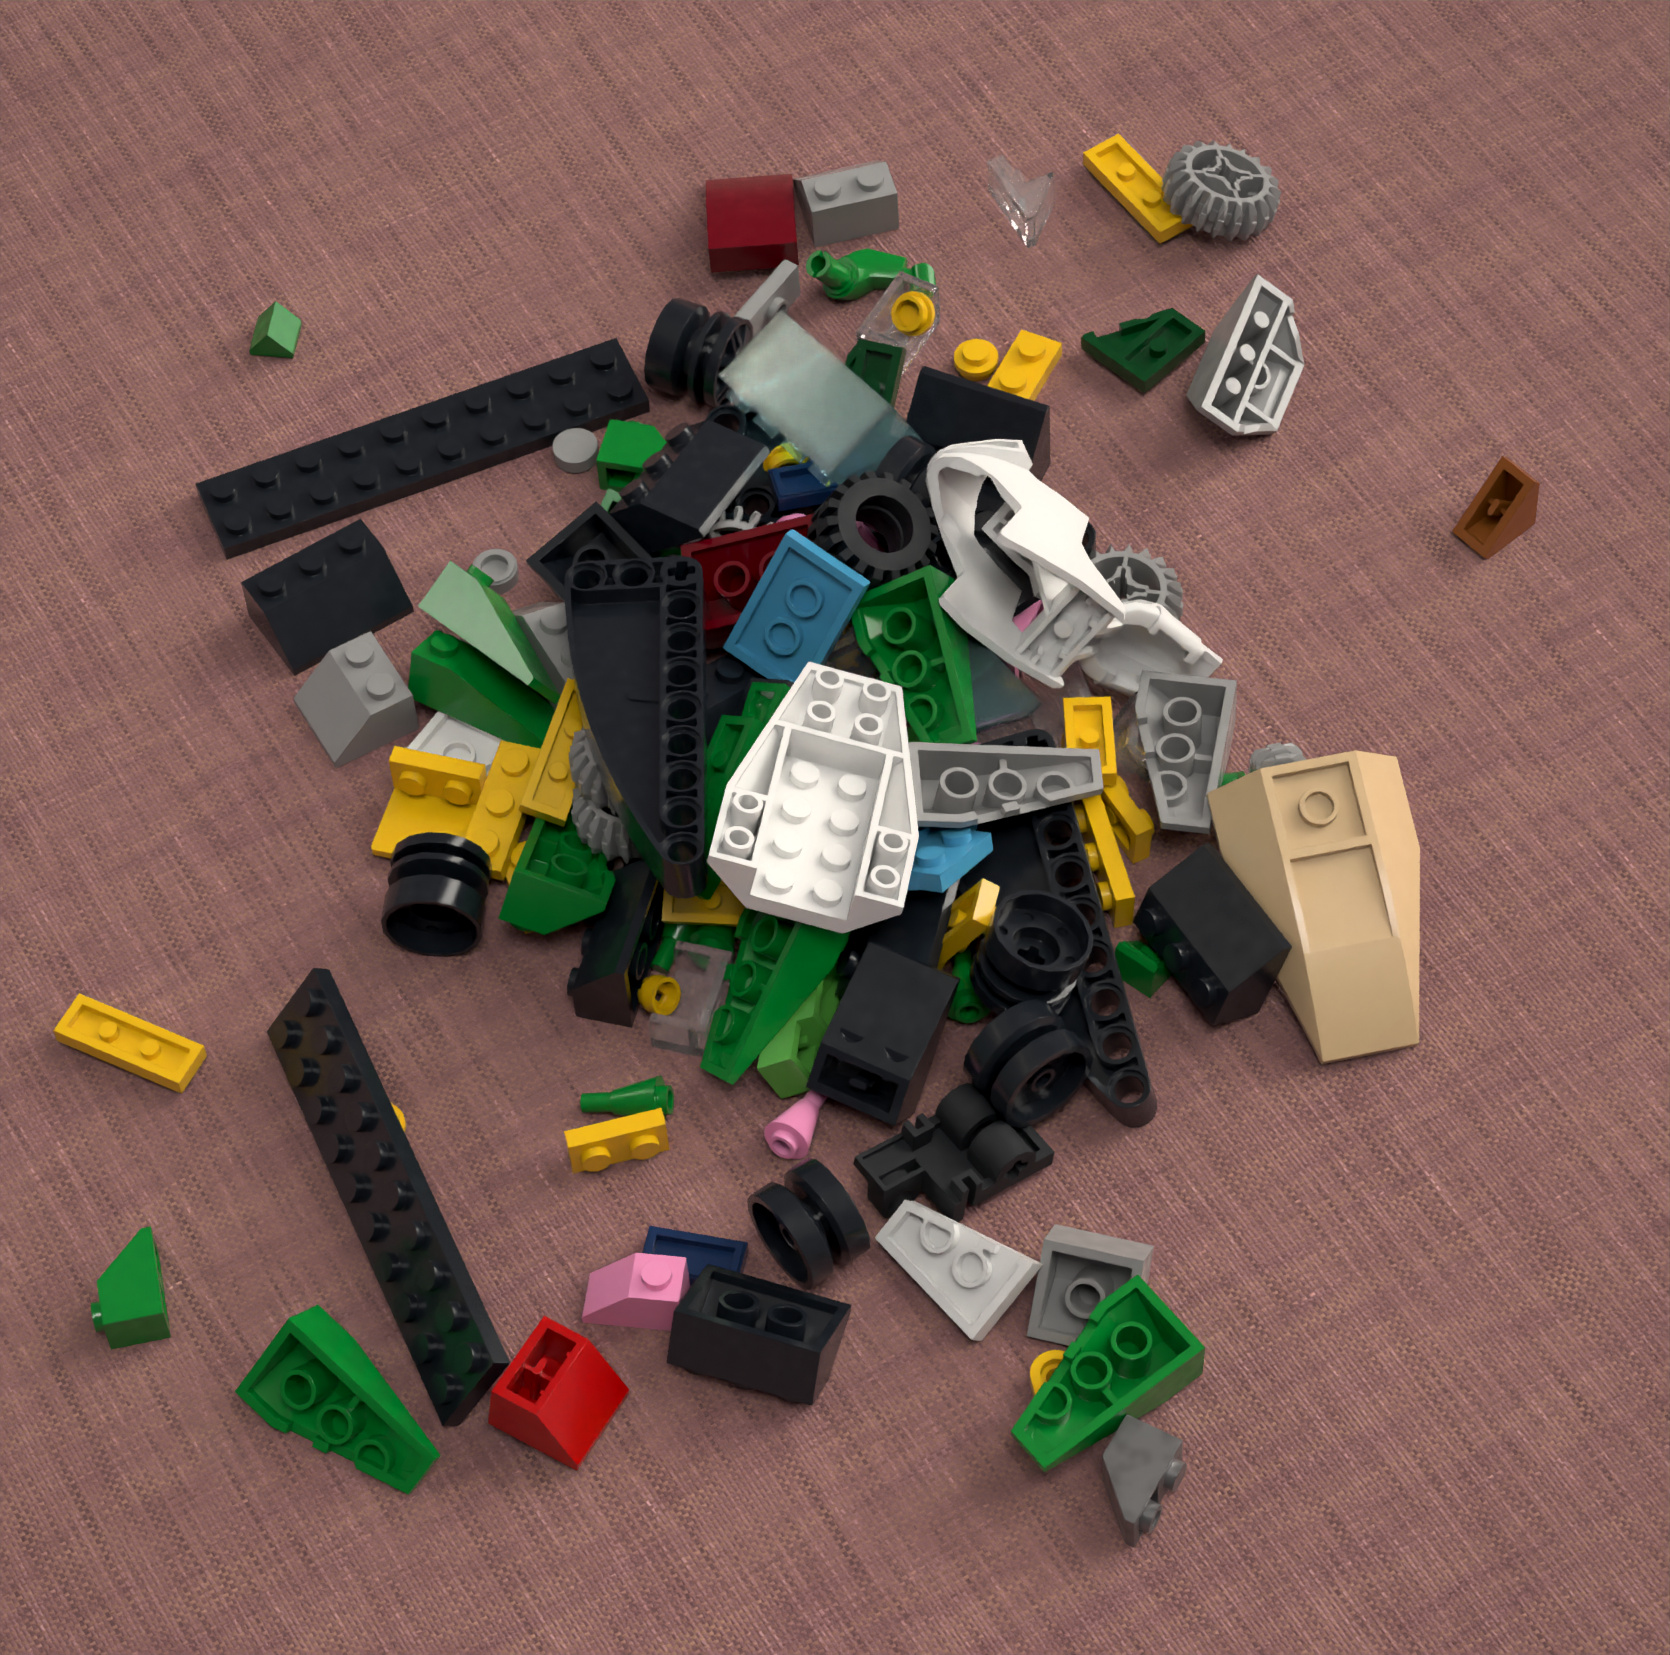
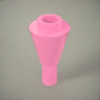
M810 1090L803 1099L797 1101L770 1122L764 1129V1136L770 1149L782 1158H804L809 1151L819 1116V1109L828 1097Z

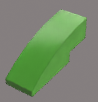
M838 961L759 1055L757 1070L781 1099L811 1090L806 1088L820 1043L842 999L835 995L840 975L836 974Z

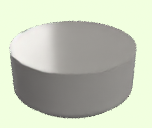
M571 428L561 432L553 442L554 460L556 465L563 471L581 473L589 470L596 464L599 453L596 437L590 431L582 428Z
M486 550L480 553L472 563V565L494 579L489 588L497 594L510 591L518 582L517 560L506 550Z

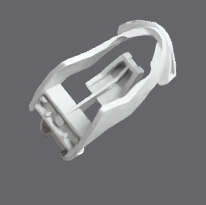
M991 439L952 444L933 455L928 463L925 482L941 537L957 574V579L939 598V603L962 629L1004 661L1054 689L1064 686L1061 675L1072 663L1078 660L1080 668L1088 677L1093 679L1094 684L1133 698H1137L1142 670L1209 677L1222 664L1223 659L1202 644L1201 638L1173 617L1162 605L1141 599L1121 602L1091 562L1082 545L1089 517L1060 494L1039 481L1029 471L1033 463L1022 440ZM987 476L992 479L1005 503L981 529L1029 575L1034 597L1041 599L1044 610L1023 632L1012 621L1022 591L996 565L974 536L975 510L982 483Z

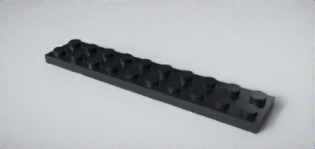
M617 338L207 479L195 485L200 501L223 553L228 560L551 447L555 438L567 429L582 428L594 432L607 427L610 419L625 421L650 412L649 400Z
M313 968L269 1027L267 1034L442 1426H459L507 1368L510 1361L330 970Z

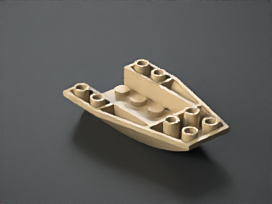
M1357 750L1260 768L1208 792L1206 797L1221 857L1292 946L1276 979L1321 1064L1418 1046L1420 846L1397 757Z

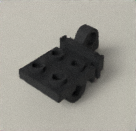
M965 1083L950 1091L941 1100L934 1116L927 1118L923 1113L918 1115L915 1127L909 1120L904 1122L901 1133L855 1156L853 1165L868 1181L867 1198L884 1218H891L904 1200L915 1201L918 1194L923 1191L943 1215L959 1222L963 1220L967 1200L974 1206L1052 1164L1055 1152L1032 1126L1017 1128L1008 1125L994 1109L990 1097L982 1095L972 1083Z

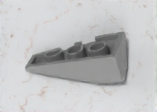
M1142 670L1135 703V715L1161 829L1210 834L1212 818L1206 795L1208 792L1222 786L1236 721V680Z
M908 742L918 827L964 828L1100 795L1104 789L1099 749Z

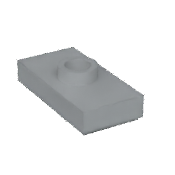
M786 259L780 263L734 315V317L739 316L748 319L752 324L754 337L752 349L774 324L778 325L783 321L789 307L801 295L798 265Z

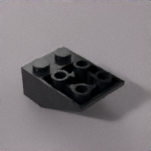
M871 940L820 1043L806 1088L893 1126L913 1115L916 1111L961 978Z

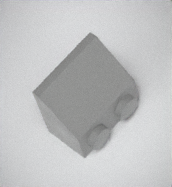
M875 160L793 179V185L814 247L899 229L898 195L887 162Z
M371 631L329 650L293 698L296 707L335 768L419 729L413 695Z
M1055 1224L1043 1241L1040 1263L1043 1265L1038 1270L1027 1336L1068 1346L1072 1341L1075 1342L1099 1302L1137 1274L1146 1284L1148 1283L1154 1246Z

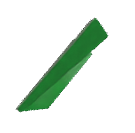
M752 682L742 716L722 715L707 749L708 855L726 785L791 689L786 684ZM709 864L707 886L702 893L697 895L698 898L703 900L711 899L722 880Z

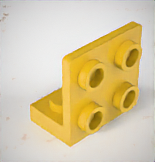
M394 746L388 760L394 790L371 845L373 855L391 859V854L398 842L410 835L425 832L448 833L464 838L487 778L485 764Z

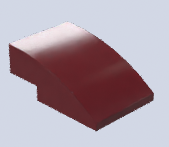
M792 174L706 180L707 232L711 273L777 268L785 259L799 266Z

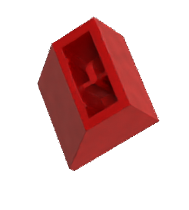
M543 1316L492 1389L488 1423L577 1471L628 1397L629 1388L588 1338Z

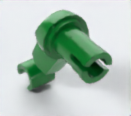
M868 248L852 252L838 260L831 257L828 252L824 251L823 253L821 250L813 252L806 262L807 273L821 281L826 294L837 300H855L877 289H902L905 281H912V291L921 292L927 296L933 295L936 292L935 272L929 264L919 263L910 269L907 268L906 257Z

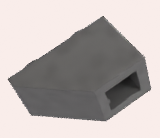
M1126 1414L1102 1455V1480L1124 1543L1134 1548L1143 1532L1150 1534L1155 1529L1163 1510V1505L1160 1502L1167 1490L1172 1492L1177 1490L1185 1475L1187 1463L1182 1461L1183 1440Z

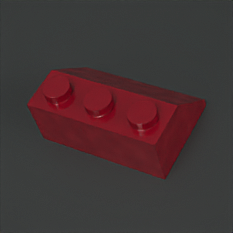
M814 514L680 546L682 556L696 559L703 569L706 600V647L709 650L724 646L785 534L793 529L807 538V531L813 524L811 518Z

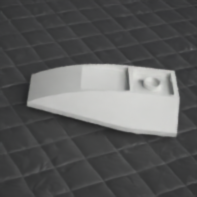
M808 661L727 783L707 858V863L746 908L842 934L902 914L919 839L902 687Z

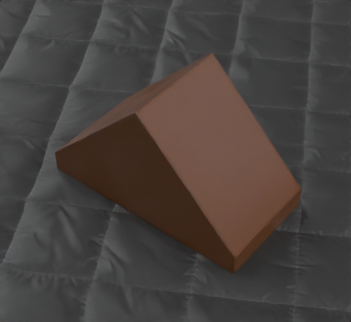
M1502 456L1452 532L1486 559L1491 558L1535 524L1540 483L1507 456Z

